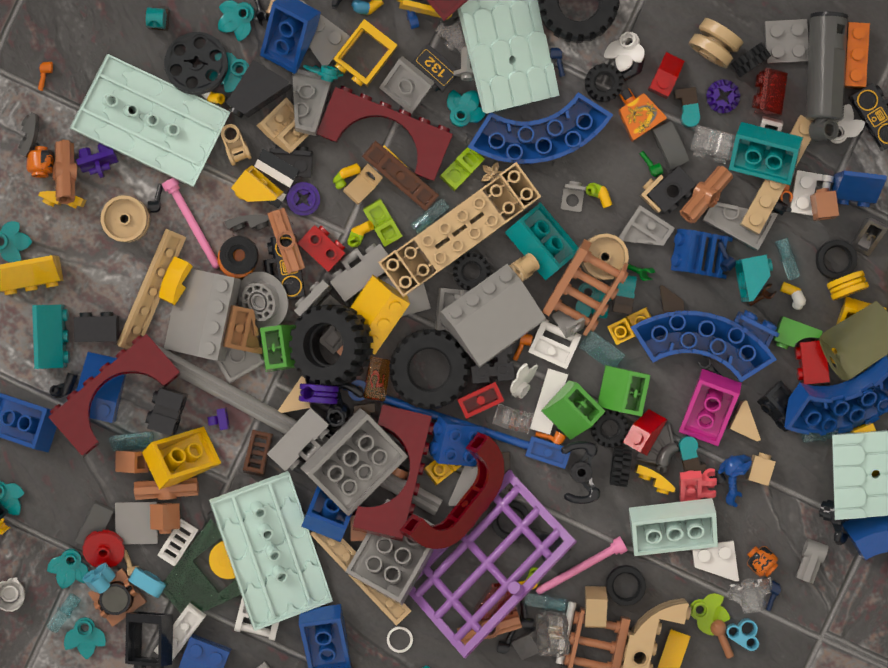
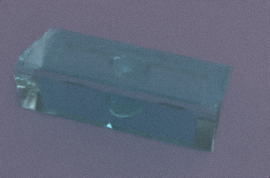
M590 331L579 345L581 349L604 366L617 367L625 357L624 353L594 331Z
M152 431L109 437L112 450L115 452L144 449L154 441V433Z

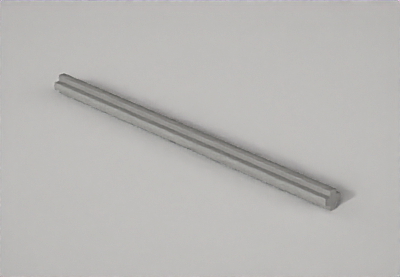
M158 346L180 371L181 375L178 377L283 434H286L296 424L297 420L284 413H280L275 408ZM325 436L322 439H316L321 446L329 440ZM311 442L307 444L309 448L314 446ZM391 473L379 486L398 495L404 488L407 480ZM420 487L418 495H413L412 499L413 504L432 515L436 514L443 501L441 498Z

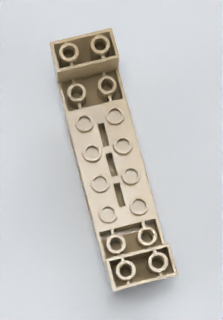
M516 162L500 173L497 178L378 263L404 297L537 201L541 195Z
M684 598L661 603L638 619L632 629L628 630L620 668H653L651 657L656 655L658 645L655 638L656 635H660L662 623H660L659 619L685 624V620L690 618L691 607H689V603ZM643 652V656L641 658H634V655L636 653Z

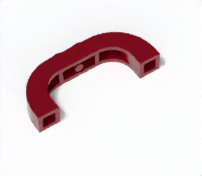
M478 432L466 447L478 465V473L473 485L449 515L437 525L430 526L423 518L412 514L400 529L408 539L426 548L442 549L460 541L474 527L476 521L497 496L504 478L503 455L498 445L490 436Z

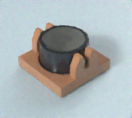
M123 568L115 573V578L110 582V587L101 594L92 590L88 592L94 601L95 609L100 610L101 617L106 618L112 627L126 617V613L134 612L147 602L139 589L128 581L129 576Z

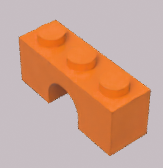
M848 22L845 88L863 89L866 87L870 23Z

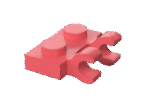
M707 469L703 474H701V471L681 472L679 484L680 502L699 500L701 498H715L716 490H708L717 485V478H709L710 476H715V469Z

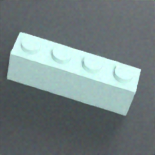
M712 498L629 508L634 556L718 547L716 510Z

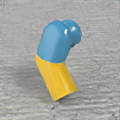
M353 0L351 6L358 14L370 15L381 7L384 2L382 0H371L370 2Z

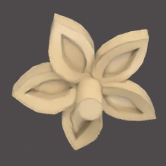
M498 162L493 164L492 168L486 165L482 166L487 174L483 176L481 181L487 182L490 180L491 182L502 173V171H498Z

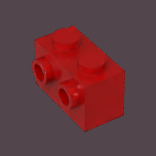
M314 225L297 244L324 269L330 272L346 255L343 251L345 247L337 239L333 242L327 237L330 233L322 225L319 228Z

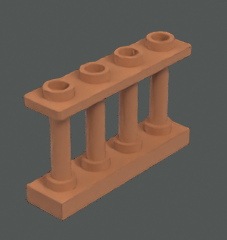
M586 239L581 243L542 311L547 316H550L553 310H559L575 320L584 317L586 327L583 335L587 336L589 331L594 332L599 323L597 320L598 316H604L609 307L606 303L609 299L613 300L619 291L616 287L619 282L623 284L629 274L626 271L629 264L624 263L619 270L592 255V252L589 251L592 243ZM582 261L584 263L589 262L614 276L615 279L611 286L583 272L582 268L579 267ZM578 278L605 293L601 302L573 288L572 284L569 283L571 279ZM562 294H569L594 308L595 312L592 317L589 318L562 303L563 300L560 299Z
M580 607L579 612L575 611L573 624H576L575 632L570 633L568 644L572 646L570 653L566 652L564 665H567V668H573V665L587 668H620L630 626V618L621 616L620 621H606L605 629L614 630V633H617L615 641L606 642L580 636L582 624H585V608ZM578 644L608 650L612 654L611 662L607 661V663L576 657Z

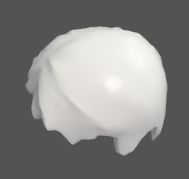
M17 577L1 581L0 609L6 612L18 610L23 605L25 599L23 585L17 580Z

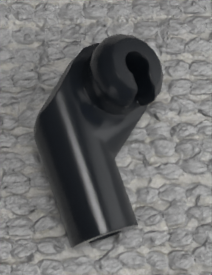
M643 58L641 63L633 61L629 69L621 72L625 81L642 72L645 58Z
M67 373L64 383L50 387V395L55 398L69 395L73 390L77 375Z

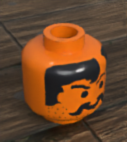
M36 146L35 150L28 152L26 169L31 173L32 177L47 178L49 174L53 173L55 156L51 151L47 150V147Z
M755 546L748 553L750 558L747 561V565L759 577L764 575L768 577L779 566L777 564L778 557L767 546H762L759 549Z

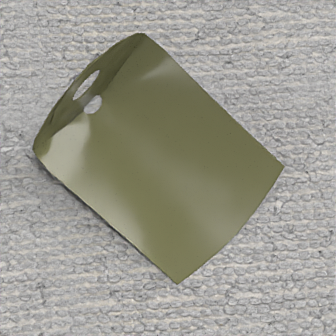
M877 301L826 330L819 338L824 355L830 367L839 378L848 381L888 355V312ZM832 348L837 350L836 355L833 353ZM830 357L834 360L837 368L833 366Z

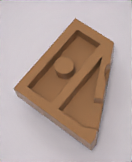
M231 305L223 347L262 354L263 351L259 347L257 338L259 332L255 325L256 318L253 309Z

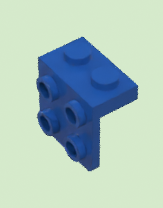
M745 310L744 313L738 311L734 322L748 329L767 347H769L774 336H779L780 333L776 330L775 324L765 319L763 322L758 321L757 315Z
M438 415L437 422H435L433 428V441L429 445V453L438 464L476 466L475 458L466 447L478 432L484 434L485 429L478 425L456 424L447 416Z

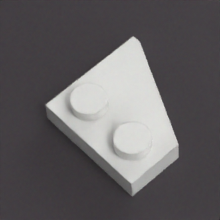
M733 540L718 542V547L692 550L695 568L733 581H739Z

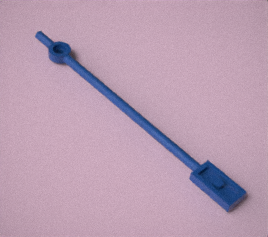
M363 380L352 382V384L362 387L364 392L362 398H358L354 393L348 391L349 396L355 401H362L367 397L404 410L432 416L431 419L434 420L438 419V415H443L456 424L477 425L431 409L414 407L403 400L370 390L368 384ZM483 427L485 429L484 434L490 436V438L526 449L525 456L563 469L566 468L571 452L562 454L561 448L564 447L562 445L531 436L530 441H526Z

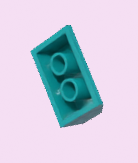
M741 122L736 134L729 170L791 185L803 137Z
M541 202L505 232L524 256L531 253L537 259L540 265L537 272L544 280H547L572 259L579 249Z
M767 255L736 260L735 271L741 302L754 301L771 276L770 271H773L771 258L767 259Z
M62 304L32 305L34 369L67 367V363H70V352L66 351V342H69V330L65 328V321H68L69 318L68 309H65V305Z

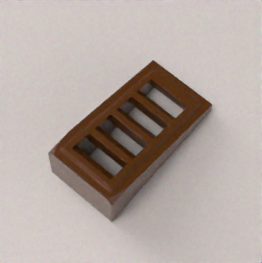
M252 430L243 466L244 473L264 477L268 461L267 453L270 451L273 434ZM255 438L267 440L266 444L256 442ZM253 447L265 448L264 452L253 450ZM252 455L261 456L263 458L262 460H258L251 457ZM250 463L261 465L260 469L249 467Z

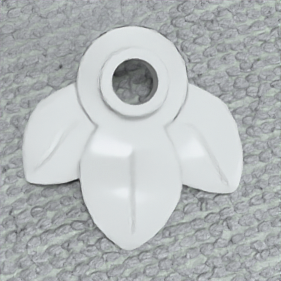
M625 32L620 36L619 40L613 41L608 45L604 58L616 59L615 62L618 70L623 72L632 66L633 61L641 63L645 51L640 45V39L637 34Z
M850 104L844 105L843 120L836 122L841 136L830 141L839 144L844 142L847 137H856L863 130L865 122L854 120V112Z
M524 363L519 368L516 379L510 386L512 396L522 399L530 389L528 383L535 375L538 368L537 364L529 369L528 364Z

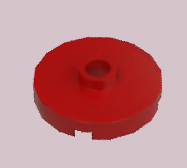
M110 530L94 531L86 537L83 543V555L86 561L94 567H98L103 563H107L110 568L114 567L122 561L125 554L123 539L116 532Z

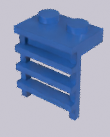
M677 229V234L674 238V253L671 258V270L726 279L727 275L722 274L723 270L720 267V263L724 261L719 246L714 273L712 272L717 239L719 242L723 241L726 249L727 241L732 242L733 238L696 230ZM706 237H708L709 241L706 253L704 271H702L701 268L704 256Z

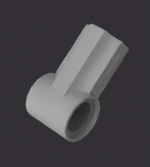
M808 538L803 547V558L796 578L813 584L820 564L826 558L829 546Z

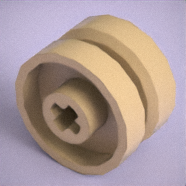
M705 18L699 26L702 34H694L688 44L707 60L722 68H727L733 60L730 52L737 53L743 41L725 26L712 19Z
M121 195L112 198L105 204L101 211L100 221L103 230L110 238L120 242L131 243L141 239L147 233L151 217L148 208L143 202L131 196ZM124 215L128 216V221L126 223L122 222L124 220Z
M607 233L595 235L588 239L592 243L589 251L595 257L601 259V255L605 253L609 258L604 262L619 270L624 263L628 264V249L617 236ZM582 261L581 263L585 273L596 279L608 280L615 278L589 262L584 263Z

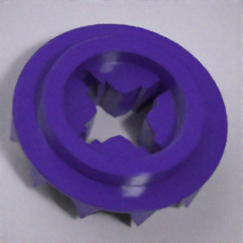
M722 79L710 85L707 90L706 99L708 105L714 111L728 113L739 104L740 93L738 87L732 81ZM719 89L722 90L723 93L729 91L731 92L727 96V102H725L724 100H718L716 102V99H718V97L720 96Z
M307 182L293 185L287 193L288 207L297 215L307 216L312 214L320 204V194L317 188ZM297 192L302 195L311 193L307 198L310 206L304 203L296 205L300 200Z

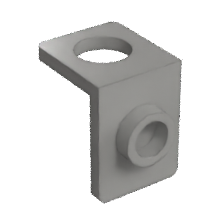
M569 181V184L564 185L561 202L562 210L582 211L584 191L586 190L582 183ZM571 194L576 195L579 199L578 204L574 207L569 206L566 202L567 197Z
M561 311L552 314L553 320L566 338L584 329V317L575 320Z

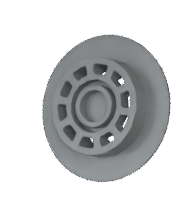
M260 271L248 274L241 281L237 298L239 307L254 310L255 325L258 328L279 325L284 320L288 311V296L282 283L275 276Z

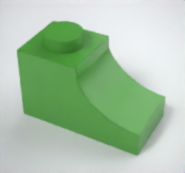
M780 316L776 329L780 334L778 337L774 336L772 340L777 342L776 346L788 350V347H795V344L804 338L812 337L819 339L823 331Z

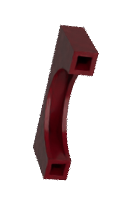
M342 85L341 88L335 87L317 131L318 136L337 143L344 131L359 120L370 117H382L393 120L408 131L416 145L417 166L415 174L435 182L453 134L449 133L451 129L439 125L438 128L430 125L431 121L419 117L418 120L410 117V112L402 109L399 112L392 110V105L380 101L377 104L372 102V97L361 93L360 96L352 94L353 90Z
M147 334L136 337L131 342L133 346L128 350L122 349L115 356L117 359L113 363L107 362L99 369L100 374L95 378L93 376L89 377L83 383L84 387L80 391L74 390L66 397L67 402L62 406L60 404L56 405L50 411V420L83 457L100 444L91 428L90 408L96 393L105 383L120 375L141 374L153 378L165 388L181 375L180 371Z
M382 405L378 425L402 444L409 459L410 472L404 488L391 501L375 507H357L353 530L403 541L405 535L400 529L408 520V516H411L414 512L415 504L412 503L413 495H418L420 483L416 482L418 475L423 474L425 463L421 461L423 455H427L430 445L426 440L428 434L432 435L435 424L431 422L432 416Z

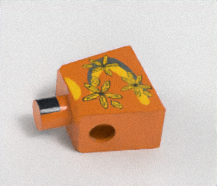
M630 88L619 94L625 106L619 109L618 112L632 142L667 119L646 94L643 93L635 98Z

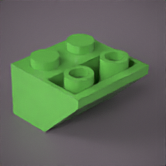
M277 325L260 328L265 372L295 368L294 364L296 362L295 359L291 360L290 353H292V347H289V341H292L293 336L290 333L292 329L296 328V325Z
M605 365L597 403L605 409L642 417L651 375Z
M569 380L541 412L571 440L592 427L604 414L605 410L577 382Z

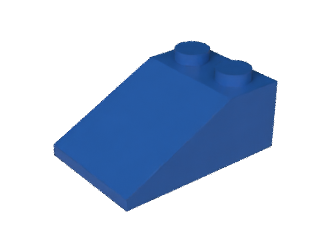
M299 0L274 1L260 56L294 74L297 73L317 30L321 12Z
M844 170L834 174L832 191H836L837 203L840 205H849V202H856L858 207L870 208V204L877 203L887 176Z
M88 352L77 391L84 387L83 383L89 377L93 376L95 378L100 374L99 369L107 362L111 364L117 358ZM126 374L109 380L99 389L91 404V419L109 423L116 422Z
M0 393V438L49 453L57 428L49 418L52 409Z
M317 486L301 527L341 542L352 513L348 517Z
M341 604L317 607L299 614V628L308 668H352Z
M192 634L179 668H225L232 649Z

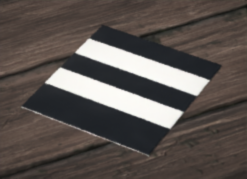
M263 149L254 167L284 192L276 200L267 201L279 209L299 169Z

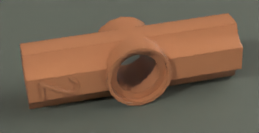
M61 140L55 143L53 180L56 185V201L60 202V204H68L75 200L77 164L74 163V143H71L70 140Z
M718 166L705 182L701 181L696 185L692 197L679 211L680 215L687 222L695 223L708 207L712 208L717 204L722 190L733 179L732 173L724 166Z
M285 208L267 213L287 273L290 274L304 269L305 265ZM284 235H290L292 238V243L288 247H284L281 244V238Z
M198 477L189 478L181 483L160 490L155 480L134 482L135 500L158 498V500H168L182 496L199 495Z
M517 610L509 612L485 639H491L497 635L522 628ZM487 617L478 623L483 627L491 617ZM473 629L468 632L461 640L464 645L470 641L476 632Z

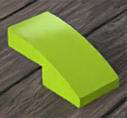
M467 147L440 175V178L455 191L485 158Z
M381 198L363 208L368 220L373 223L374 230L384 247L403 237Z

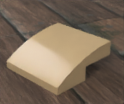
M287 97L256 125L268 138L288 153H291L309 136V134L295 131L294 105Z

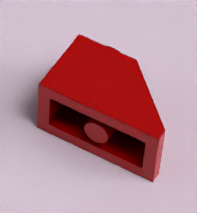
M666 52L648 90L667 99L685 61Z
M648 409L632 425L623 443L647 456L668 419Z

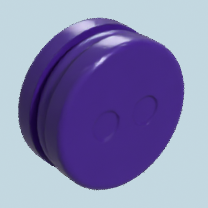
M300 384L299 389L302 390H300L299 401L338 404V394L336 393L339 392L338 386Z

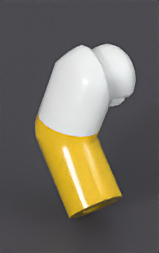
M211 91L201 94L211 103L223 104L225 102V95L222 93Z
M782 283L780 292L791 295L793 299L792 307L796 310H801L806 304L802 290L789 283Z

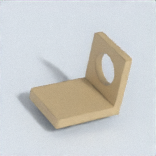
M367 164L360 174L344 188L343 192L359 205L376 188L383 177ZM367 172L373 174L375 180L371 179Z
M659 175L655 180L651 178L643 186L645 191L640 195L656 213H659L661 209L646 195L664 178L662 175Z

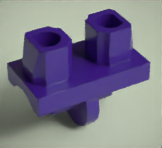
M101 143L97 145L99 153L92 154L91 149L87 147L79 149V159H76L82 173L88 171L90 175L98 173L100 178H104V171L111 169V164L119 162L113 148L111 149Z

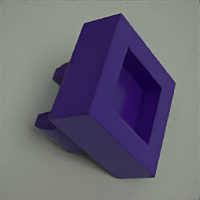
M227 407L217 409V416L207 417L209 426L219 424L220 430L230 428Z

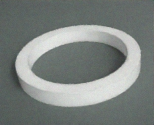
M397 626L389 631L387 644L392 651L403 653L412 646L413 636L407 628ZM398 629L405 630L410 636L409 645L402 650L393 648L389 640L391 633Z

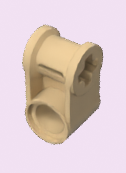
M232 124L224 126L221 130V137L232 166L246 158L252 159L240 129ZM229 128H234L237 132L233 140H229L226 137V131Z
M531 253L520 257L509 265L522 282L540 268L539 262Z

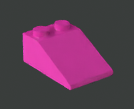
M702 369L679 432L719 446L740 395L742 383Z

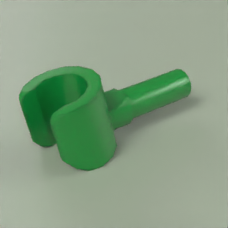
M644 151L639 153L647 163L652 176L657 177L663 174L660 163L653 165Z
M631 264L627 267V269L639 274L641 280H653L647 276V272L655 273L653 268L642 269Z

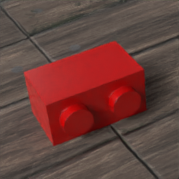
M820 341L797 342L798 347H795L794 351L795 358L799 360L800 368H797L798 381L801 380V383L804 384L830 382L828 361Z
M494 381L458 398L457 401L467 419L503 402L504 399Z

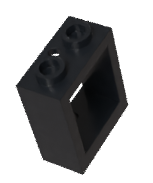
M143 611L126 613L125 664H133V668H146V666L164 668V666L172 665L173 614ZM142 623L159 624L158 658L141 656Z

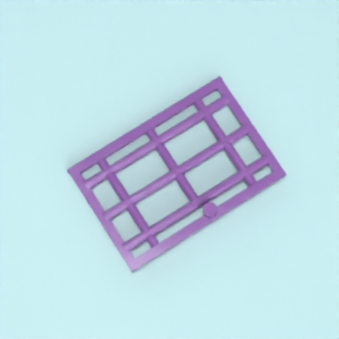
M508 470L504 474L501 488L493 500L496 504L493 510L469 535L466 534L461 539L462 542L435 571L430 566L448 547L434 549L418 577L419 579L425 574L428 578L418 589L413 586L409 593L465 659L577 542L515 476L512 470ZM511 483L514 487L502 499L499 493ZM519 493L534 508L523 520L509 506ZM503 511L517 527L487 557L474 541ZM539 515L554 529L543 542L528 527ZM523 533L536 549L507 579L493 563ZM561 537L564 542L552 553L548 548ZM469 548L481 562V565L452 593L440 577ZM542 555L547 559L523 585L517 582ZM488 570L501 586L472 616L459 599ZM433 584L447 599L437 611L423 597ZM507 591L513 594L483 627L478 623ZM452 606L466 621L456 634L442 619ZM473 629L476 634L464 645L461 640Z

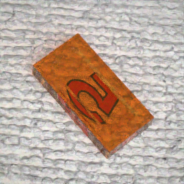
M371 356L369 358L370 363L368 365L363 398L384 402L389 379L390 360Z

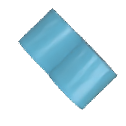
M103 563L95 570L86 573L82 580L92 591L101 594L110 587V582L115 578L116 574L107 563Z
M135 567L128 579L129 582L156 598L160 597L166 587V584L159 577L138 567Z
M744 618L738 625L734 623L727 625L726 635L731 640L749 651H754L759 647V641L755 637L758 627L753 620ZM748 622L752 623L753 630L750 633H743L742 626ZM731 628H736L734 635L729 633ZM749 639H754L752 646L747 645Z

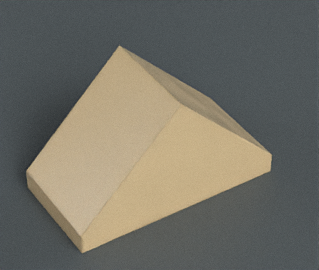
M303 376L300 377L278 411L280 413L312 407L311 402L299 401L300 390H302L299 389L300 384H307V379Z
M747 400L740 401L728 428L754 441H760L761 438Z
M585 586V627L606 628L608 602L606 587Z

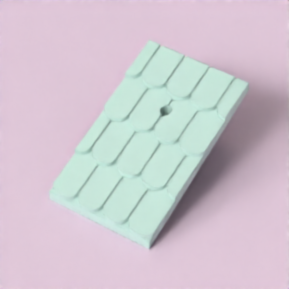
M468 0L458 9L484 113L487 114L560 96L554 65L551 63L547 38L543 30L538 0Z
M107 54L69 129L194 187L230 115V111L196 95L183 93L175 88L173 84ZM129 107H131L133 110L132 114H130L128 111Z
M888 430L832 434L835 520L888 516ZM874 470L879 471L877 476H872Z
M288 471L209 499L254 631L333 602L308 529L301 527L305 517Z

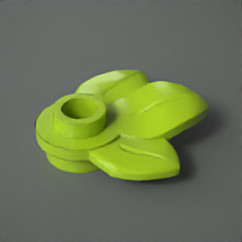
M712 593L708 594L704 599H697L691 603V616L697 620V626L703 633L714 636L710 629L711 624L715 620H722L724 622L730 620L727 610L720 606L724 596ZM702 606L703 612L697 613L696 608Z

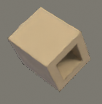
M759 452L758 456L752 455V465L747 472L746 479L769 486L776 462L770 460V455Z

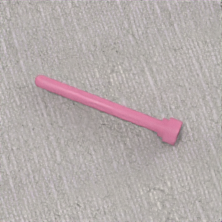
M171 178L162 183L161 185L165 192L168 191L169 194H172L214 269H218L217 257L179 191V181Z
M620 536L615 538L610 547L538 586L536 593L541 595L614 553L617 555L627 552L628 549Z

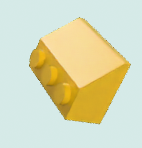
M50 255L0 265V292H4L5 295L17 294V289L25 288V292L38 290L37 286L46 285V288L59 286L58 282L64 281L59 256Z
M374 275L371 276L350 308L356 310L357 315H362L365 318V325L369 324L371 329L369 336H373L374 342L371 343V348L373 349V354H376L410 305L407 295L403 297L396 288Z

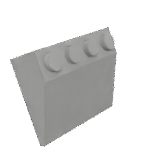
M508 264L443 309L440 316L442 324L479 368L546 320V317L521 279Z
M191 269L182 283L186 289L177 303L172 306L164 349L206 359L224 361L227 347H223L231 305L236 306L241 279Z
M360 408L300 469L349 517L408 456Z
M425 520L430 526L434 525L429 521ZM367 533L345 572L403 606L434 549L426 548L408 539L406 536L403 537V541H398Z

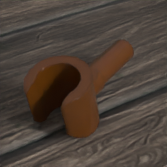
M769 283L764 287L762 293L754 301L748 302V304L752 306L764 298L771 299L777 290L769 293L767 289L773 285Z

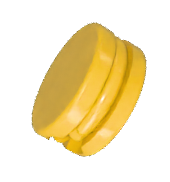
M857 271L827 283L828 290L830 289L832 294L830 295L832 300H838L868 288L869 284L865 282L864 271Z
M220 541L210 552V568L220 578L234 579L235 575L224 543Z

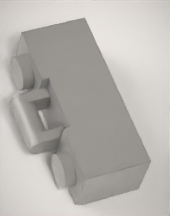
M374 243L365 250L367 254L364 256L356 248L340 260L346 270L339 269L331 275L333 279L330 283L345 302L360 292L372 275L379 277L385 273L378 262L389 254L381 244L376 246ZM359 257L361 262L351 268L349 264Z
M311 407L267 455L284 471H287L289 468L293 470L301 462L298 459L300 456L307 461L322 447L316 439H322L330 431L327 429L330 424ZM311 442L314 446L305 454L302 450Z

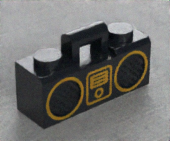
M871 83L848 99L861 120L865 122L866 128L880 151L888 148V111L884 106L888 105V98L883 100L882 96H884L881 88Z
M284 235L281 238L282 246L288 247L291 245V236ZM271 237V242L267 243L268 253L273 255V259L263 260L265 272L275 276L282 283L287 292L288 299L306 297L302 270L290 274L287 273L276 238ZM272 263H277L278 275H274Z

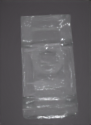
M460 18L451 26L440 24L435 30V33L445 41L444 46L451 52L456 50L461 55V48L467 47Z
M498 404L492 424L528 434L534 414Z
M771 577L759 580L746 579L742 583L730 585L727 592L729 600L737 601L741 605L744 614L763 611L767 603L765 595L771 592L773 586Z

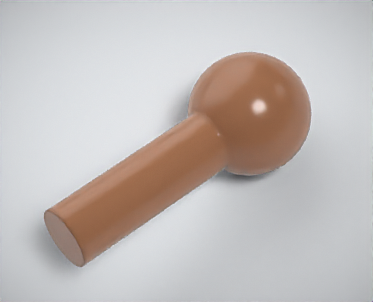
M715 620L711 624V632L718 637L726 658H731L734 656V653L725 634L727 626L724 621Z

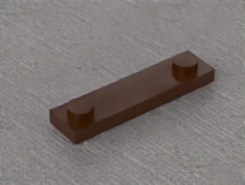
M376 140L362 155L366 161L425 211L439 197L437 192Z

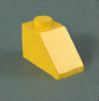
M253 165L248 167L231 187L235 191V195L246 202L274 201L284 193Z

